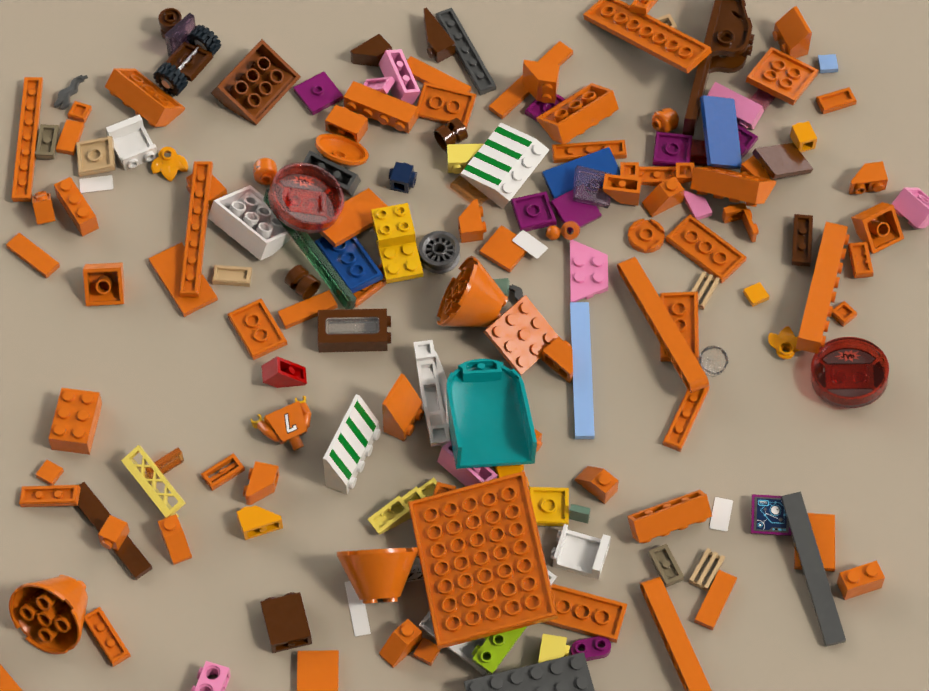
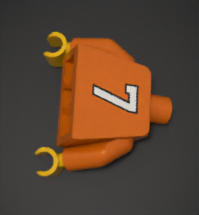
M302 396L303 401H298L295 398V403L267 414L263 419L260 414H257L258 421L250 419L252 426L259 429L263 435L274 442L284 444L289 441L294 451L304 447L300 436L306 434L311 421V411L306 403V396Z

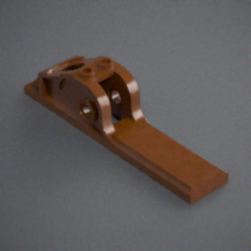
M745 0L714 1L704 44L711 47L712 53L698 64L684 118V135L694 136L701 109L700 97L705 93L709 74L713 72L735 73L744 67L747 55L751 56L755 34H751L753 26L750 18L747 16Z

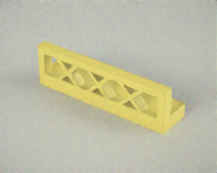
M138 445L121 460L166 518L175 514L179 517L176 512L186 504L144 449ZM139 452L143 456L142 464H138L133 459ZM145 468H152L154 470L153 479H149L146 475ZM157 482L165 484L164 493H160L157 489ZM168 497H175L178 503L171 507L168 503Z

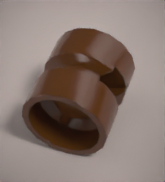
M167 8L161 11L158 19L162 37L167 41L173 42L182 38L184 28L181 13L174 8Z
M454 118L447 122L446 126L442 125L435 129L434 137L438 145L447 151L448 144L462 142L468 138V133L464 124L458 118Z
M302 265L293 267L285 277V283L291 289L296 290V293L304 300L314 296L321 285L320 281L312 274H309V271Z

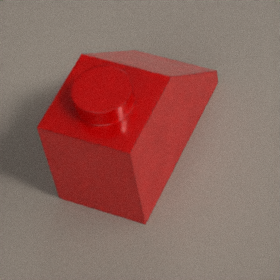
M276 356L261 366L262 380L265 384L276 388L307 384L306 367Z

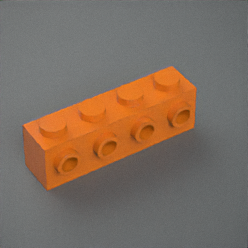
M355 81L352 82L343 97L344 107L350 111L357 112L366 118H372L383 125H389L398 131H404L408 134L419 118L417 106Z
M697 490L628 515L627 518L633 538L639 543H648L652 538L667 536L671 531L686 529L688 525L693 523L705 522L707 518L712 517L707 494Z

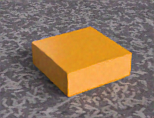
M760 282L743 290L752 307L769 300L770 297Z

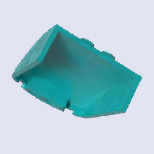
M474 359L458 365V369L450 373L446 385L449 429L456 469L535 464L537 439L525 385L520 374L515 369L511 370L504 366L503 362L492 359Z

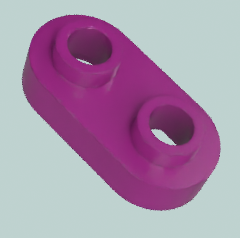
M599 636L577 640L571 646V655L584 652L586 661L605 658L611 652V642L609 639ZM598 644H604V647L600 648ZM583 647L585 650L579 651L578 648Z

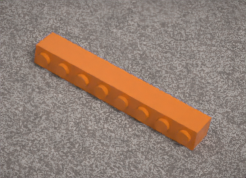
M830 222L825 223L796 349L818 354L819 348L824 347L826 336L823 335V332L828 331L830 323L826 319L827 317L831 318L833 310L830 302L834 303L837 293L833 289L838 288L840 277L836 276L837 273L841 274L843 267L840 259L844 260L847 250L843 246L848 245L850 237L849 234H846L848 226Z

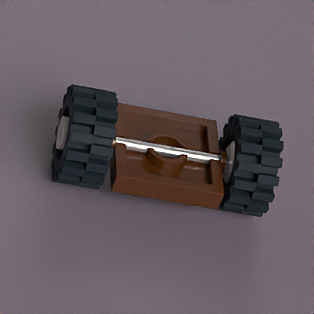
M204 25L196 26L187 36L189 43L183 42L153 74L154 79H156L155 82L159 83L158 86L162 87L163 91H168V94L178 96L187 86L188 81L192 82L221 48V41L217 39L218 36L214 35L213 31H209L208 27L205 28Z

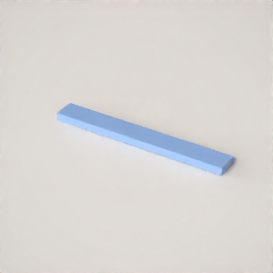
M570 302L575 439H594L589 302Z

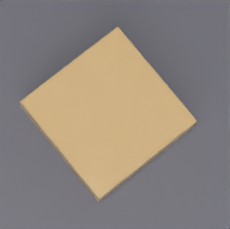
M112 136L76 142L78 174L80 177L116 170L114 140Z

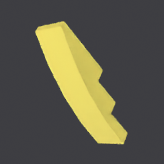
M433 477L420 488L416 486L403 497H396L369 517L368 521L380 535L410 519L411 514L408 502L432 496L437 483L436 479Z

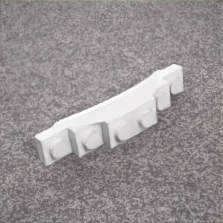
M433 340L413 342L431 447L446 445L450 442L446 396L447 378L438 354L434 350Z

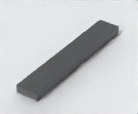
M449 8L436 13L439 24L455 42V52L479 95L496 90V84L454 10Z

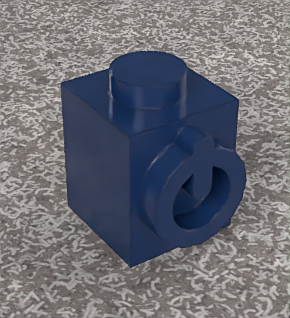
M400 162L395 163L394 169L391 168L389 172L390 190L409 193L410 188H414L417 179L414 165Z

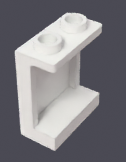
M140 114L106 127L107 136L113 137L114 151L124 170L135 168L158 157L157 147L155 144L153 145L144 128Z
M564 524L563 530H559L557 533V548L553 547L550 558L553 559V567L599 580L610 546L611 536L603 534L602 539L568 530V525Z

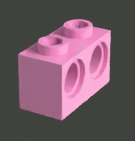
M206 661L204 667H200L197 675L199 680L196 686L193 685L191 691H225L231 677L230 669ZM210 675H217V676H218V677L215 678V679H209V678H208Z

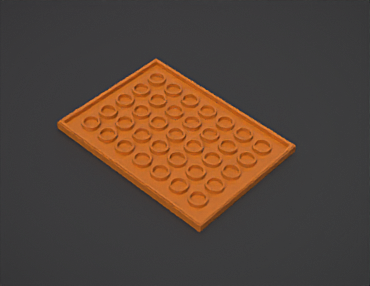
M524 471L408 502L438 649L558 618Z

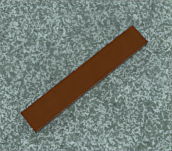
M82 482L79 484L81 489L77 507L99 533L111 514L88 485ZM128 535L118 551L112 549L135 580L152 570V565Z

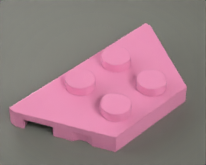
M570 240V302H577L584 298L589 299L596 294L608 291V255L577 241Z

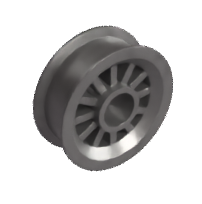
M433 231L425 235L419 244L421 265L426 270L437 274L453 270L460 260V244L457 238L446 231Z

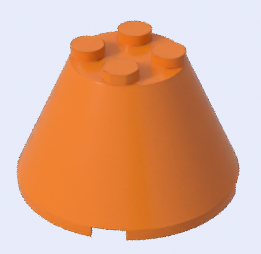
M470 256L460 265L459 270L461 272L457 278L453 277L443 295L437 317L440 318L437 324L440 326L488 327L501 316L499 312L508 300V296L503 293L478 259Z
M418 547L337 552V557L359 600H363V603H378L377 599H383V602H398V598L401 597L418 553Z
M59 575L58 577L19 586L12 593L9 600V612L16 629L20 627L27 636L25 639L30 644L47 653L64 654L74 649L81 638L88 603L86 585L81 580L77 581L72 577Z

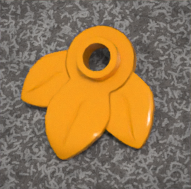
M164 147L159 151V156L153 160L151 170L153 174L161 172L164 178L172 182L178 171H188V163L183 156L176 153L174 148ZM165 153L171 154L170 157H165L164 155Z
M789 326L783 328L779 335L769 333L768 342L770 346L776 349V353L780 358L791 359L795 352L801 351L796 349L798 336L795 337Z

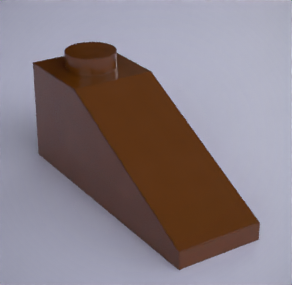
M424 8L427 53L430 58L439 63L455 55V42L428 8Z

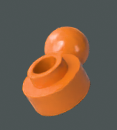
M567 221L561 228L552 225L546 230V236L550 240H557L561 235L565 239L573 240L580 234V226L575 221ZM568 227L573 228V234L567 232Z

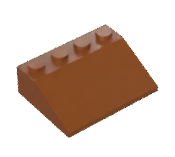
M261 39L217 85L211 94L225 107L256 126L301 76Z

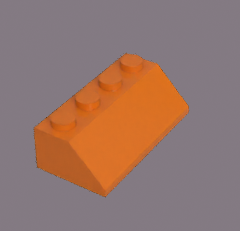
M114 68L105 85V88L110 91L112 96L121 99L125 106L135 110L136 115L140 114L141 117L148 121L149 125L155 128L167 126L185 110L183 105L135 68Z
M591 83L536 117V119L553 141L566 144L577 135L583 134L588 128L597 125L604 118L610 117L619 108L613 90Z
M703 166L694 167L690 189L697 190V194L708 195L710 193L713 194V198L724 199V197H727L730 202L740 203V201L746 202L745 205L756 207L757 204L765 203L776 185V180L719 167Z

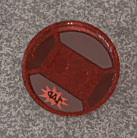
M292 163L281 168L276 173L268 191L269 204L277 218L290 228L301 232L317 233L327 230L337 221L344 207V194L338 181L325 169L309 163Z
M857 337L833 339L825 343L824 347H820L819 353H815L811 362L812 386L823 400L834 406L859 408L869 405L882 396L888 385L889 363L886 355L878 346L868 340Z

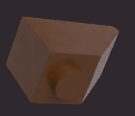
M378 34L350 51L351 62L357 65L379 67L383 54L386 50H392V47Z

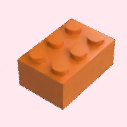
M61 388L48 438L52 450L90 455L102 408L100 392Z

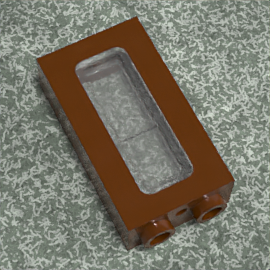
M387 309L318 310L319 353L388 351V344H391V332H387V327H391V316H387Z

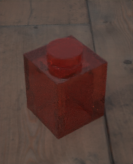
M692 139L690 163H694L696 166H707L705 141Z

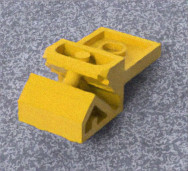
M408 203L371 209L373 228L378 238L376 239V245L386 284L423 277Z

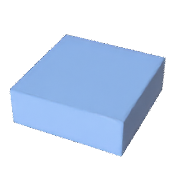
M836 54L818 55L817 60L820 73L838 72Z

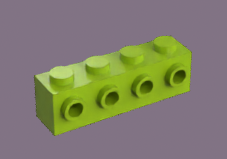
M527 626L484 637L486 640L483 645L480 646L478 644L471 653L474 656L472 662L488 674H493Z

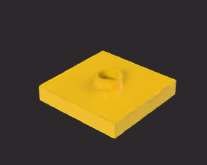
M529 487L537 526H564V524L569 526V488Z

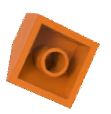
M795 6L775 23L772 34L774 40L778 41L781 52L798 58L808 55L812 32L798 7Z
M524 60L522 84L537 101L555 104L559 85L560 65Z
M881 202L851 217L857 235L862 242H867L871 254L904 239L894 205Z
M123 262L85 264L83 277L86 306L124 304Z

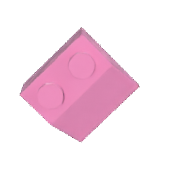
M904 187L892 203L896 213L908 219V224L913 228H926L929 225V196L919 188Z

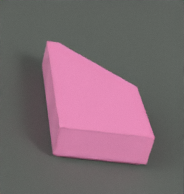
M684 191V201L694 218L700 220L712 216L713 212L705 197Z

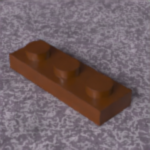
M794 214L791 265L808 267L811 265L812 215Z

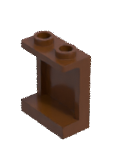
M290 592L282 597H269L261 601L262 613L272 653L312 644L300 592Z

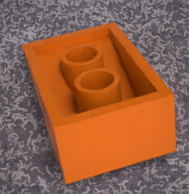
M401 373L382 403L384 432L402 441H405L407 436L412 435L415 429L414 425L422 419L424 410L420 397L406 376Z

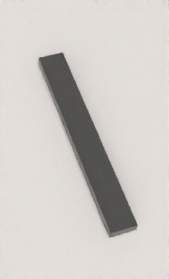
M801 492L781 496L782 504L825 646L844 643L846 638Z

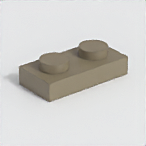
M40 124L35 152L37 159H55L60 130L59 125Z
M667 544L648 551V555L665 587L684 580V575Z

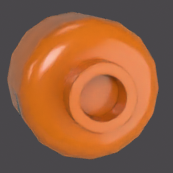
M668 107L655 112L652 116V126L657 132L668 133L676 129L679 123L678 113Z
M261 158L254 163L253 174L255 181L261 185H269L276 181L278 176L277 165L272 159Z

